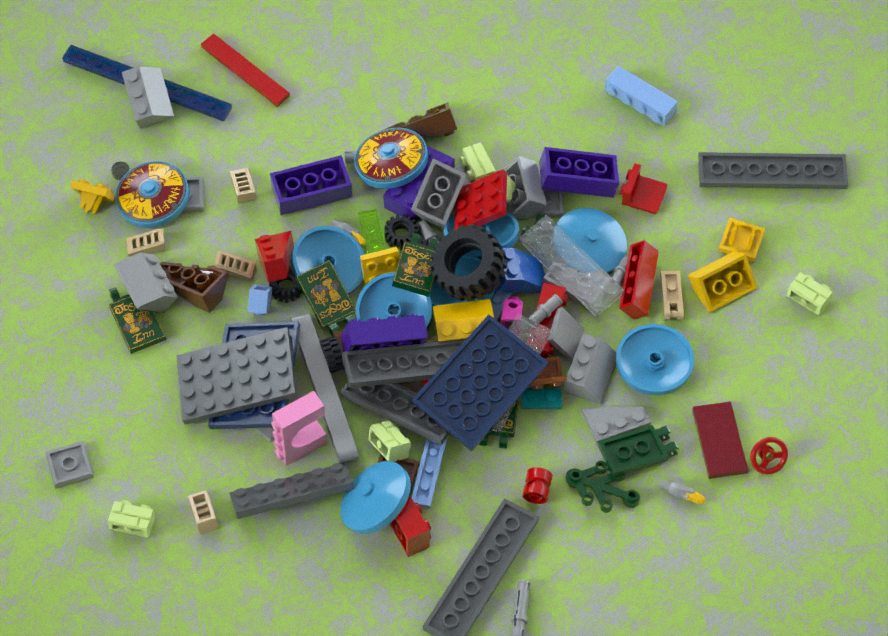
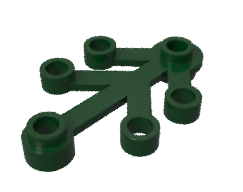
M598 461L594 467L583 471L576 468L567 471L565 476L566 482L570 487L577 489L582 498L581 502L585 506L592 505L594 501L593 494L587 492L585 486L592 488L600 503L601 511L605 513L612 510L613 503L610 499L606 498L603 492L622 498L624 504L629 508H634L639 504L640 495L637 491H624L607 485L614 481L624 480L626 474L617 477L609 474L595 480L588 478L595 474H604L606 472L607 464L604 461Z

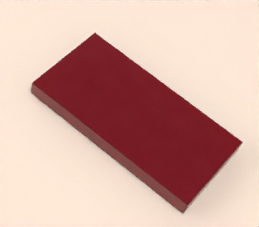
M731 401L693 406L692 412L708 478L747 474L748 467Z

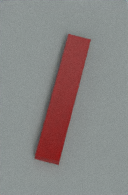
M214 33L201 43V47L276 107L290 97V93Z

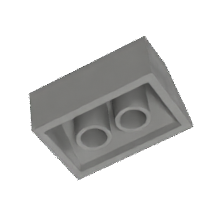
M136 67L122 72L133 115L140 128L175 117L161 68Z
M518 156L504 170L516 185L514 192H512L511 201L506 202V211L517 220L536 216L547 206L544 191L541 189V179L536 161Z
M432 159L411 211L440 228L445 226L467 174Z
M141 252L117 262L114 266L137 309L165 312L178 297L155 254Z
M583 333L567 374L564 393L601 404L616 364L617 352L602 339Z

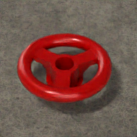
M766 437L759 440L752 448L750 454L753 468L757 472L766 475L774 474L781 470L788 459L786 444L776 437ZM767 443H775L779 445L782 451L776 452ZM757 453L758 456L762 459L760 466L758 465L756 460ZM775 458H781L775 467L766 469L769 462Z

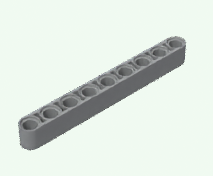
M307 312L290 317V321H299L301 325L298 346L313 390L324 405L325 416H323L337 460L339 463H346L359 459L350 427L310 313Z

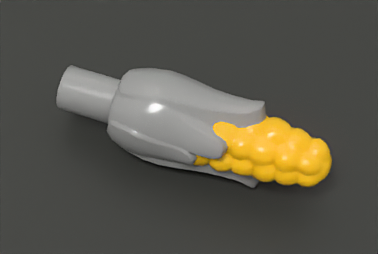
M337 219L332 220L331 225L349 233L357 240L361 247L366 244V240L360 235V231L353 228L349 223L340 222Z
M662 480L659 487L668 490V493L675 498L700 504L706 501L705 496L681 482L673 481L670 483Z

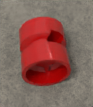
M539 467L528 469L525 479L526 484L522 494L523 499L533 504L547 503L553 477L552 473L547 469Z

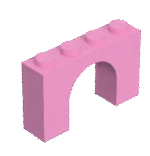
M314 391L272 413L273 422H271V425L274 429L272 434L275 438V441H273L276 447L275 454L280 461H284L286 466L327 444V434L317 421V419L325 416V409Z

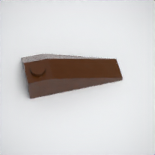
M448 102L426 110L424 116L415 115L411 117L406 124L405 122H399L386 128H405L418 133L420 136H441L443 134L444 136H449L455 133L454 130H457Z
M160 263L170 284L174 287L175 293L192 305L210 313L222 301L228 278L227 271L215 266L199 268L198 265L194 264L192 267L182 266L181 263Z

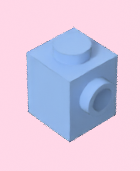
M254 284L249 289L247 311L253 312L255 315L267 314L271 308L272 287Z

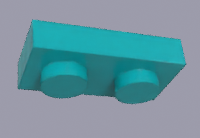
M528 388L522 394V409L561 410V389L532 390V388Z

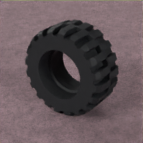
M469 224L467 227L464 225L458 226L456 230L452 228L446 236L443 235L440 238L439 244L436 243L434 246L435 252L431 253L430 259L433 262L430 263V269L433 271L432 276L452 298L460 301L466 299L468 302L475 301V298L478 300L483 299L485 294L488 293L490 295L493 293V289L495 287L498 288L501 284L500 279L505 277L506 272L504 269L507 268L506 253L493 234L481 226L476 227ZM474 250L482 251V260L476 270L464 276L455 275L456 264L464 254Z

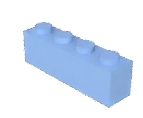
M617 66L605 81V91L609 95L617 97L624 104L630 105L639 113L650 117L656 123L664 126L676 113L678 101L620 66Z

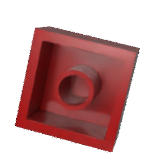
M411 497L408 498L398 516L390 523L408 557L429 548L431 539V525L427 519H423L419 504L414 503Z

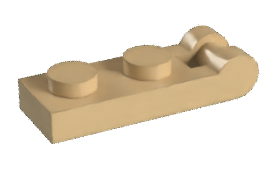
M680 270L661 271L664 320H670V318L683 320L684 309ZM670 307H677V311H670Z

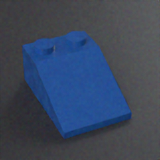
M503 248L507 256L505 259L507 261V268L504 269L506 272L505 277L500 279L501 284L498 288L496 287L497 292L541 293L544 283L542 281L545 276L541 260L515 248Z

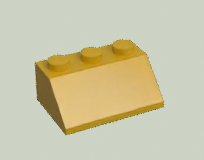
M737 251L688 274L694 293L708 312H712L757 289L746 254Z
M490 299L433 306L438 342L467 339L488 314L494 318Z

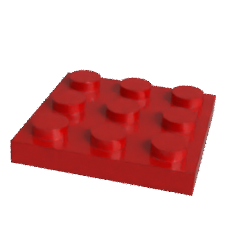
M504 169L461 187L456 199L454 230L458 229V226L461 225L465 227L469 224L476 227L506 215L507 172Z

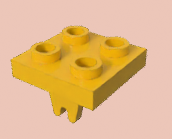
M79 179L78 182H71L70 188L81 195L80 208H85L87 213L92 210V213L96 214L103 200L115 203V194L105 185L96 183V186L82 179Z
M729 218L718 251L725 254H730L734 251L746 254L748 261L755 262L765 228Z
M397 247L360 256L364 286L379 275L396 272L399 262Z

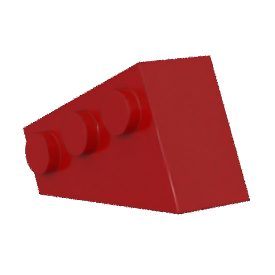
M292 231L274 235H262L255 239L258 258L267 281L272 282L287 278L294 247Z

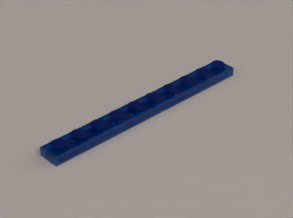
M70 45L62 57L63 62L124 85L122 72L133 69V67L74 45ZM164 79L169 99L172 103L223 122L232 109L231 103Z

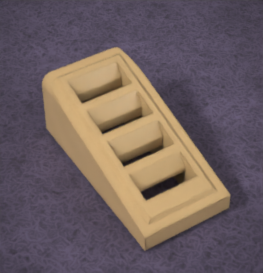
M248 168L230 171L238 203L256 200V193Z
M163 228L126 238L128 256L141 252L154 253L166 251ZM140 242H144V246L140 247ZM132 243H136L137 248L133 249Z
M218 251L214 266L227 271L228 276L251 280L256 262ZM245 266H248L247 273L243 272Z
M207 490L188 496L199 533L204 534L218 529V522ZM202 500H206L205 502H201V503H198V504H194V503H196V502H199V501H202Z

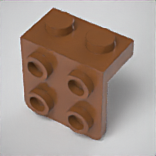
M560 356L544 358L549 362V365L530 385V389L544 388L543 384L560 386L563 385V381H567V376L562 375Z

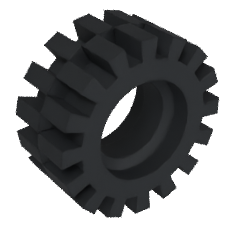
M399 214L396 215V218L390 217V221L387 220L384 227L386 243H389L390 247L393 245L397 249L400 247L401 251L404 242L411 241L413 232L418 233V224H416L415 219L412 220L411 216L406 218V214H402V217ZM402 228L408 230L409 233L405 236H397L394 232Z
M291 268L287 278L269 282V287H272L273 298H278L279 302H282L283 299H285V303H289L288 299H291L293 302L295 297L298 299L300 294L303 293ZM283 280H290L293 282V286L281 288L279 283Z
M332 336L319 340L330 373L344 370L342 353L336 337Z

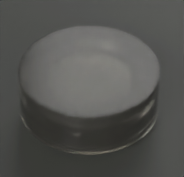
M116 162L111 168L112 176L116 180H121L130 171V167L126 162Z

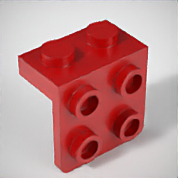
M634 163L632 170L628 169L626 175L627 183H623L620 194L623 195L622 205L657 214L667 190V184L640 176L641 165Z

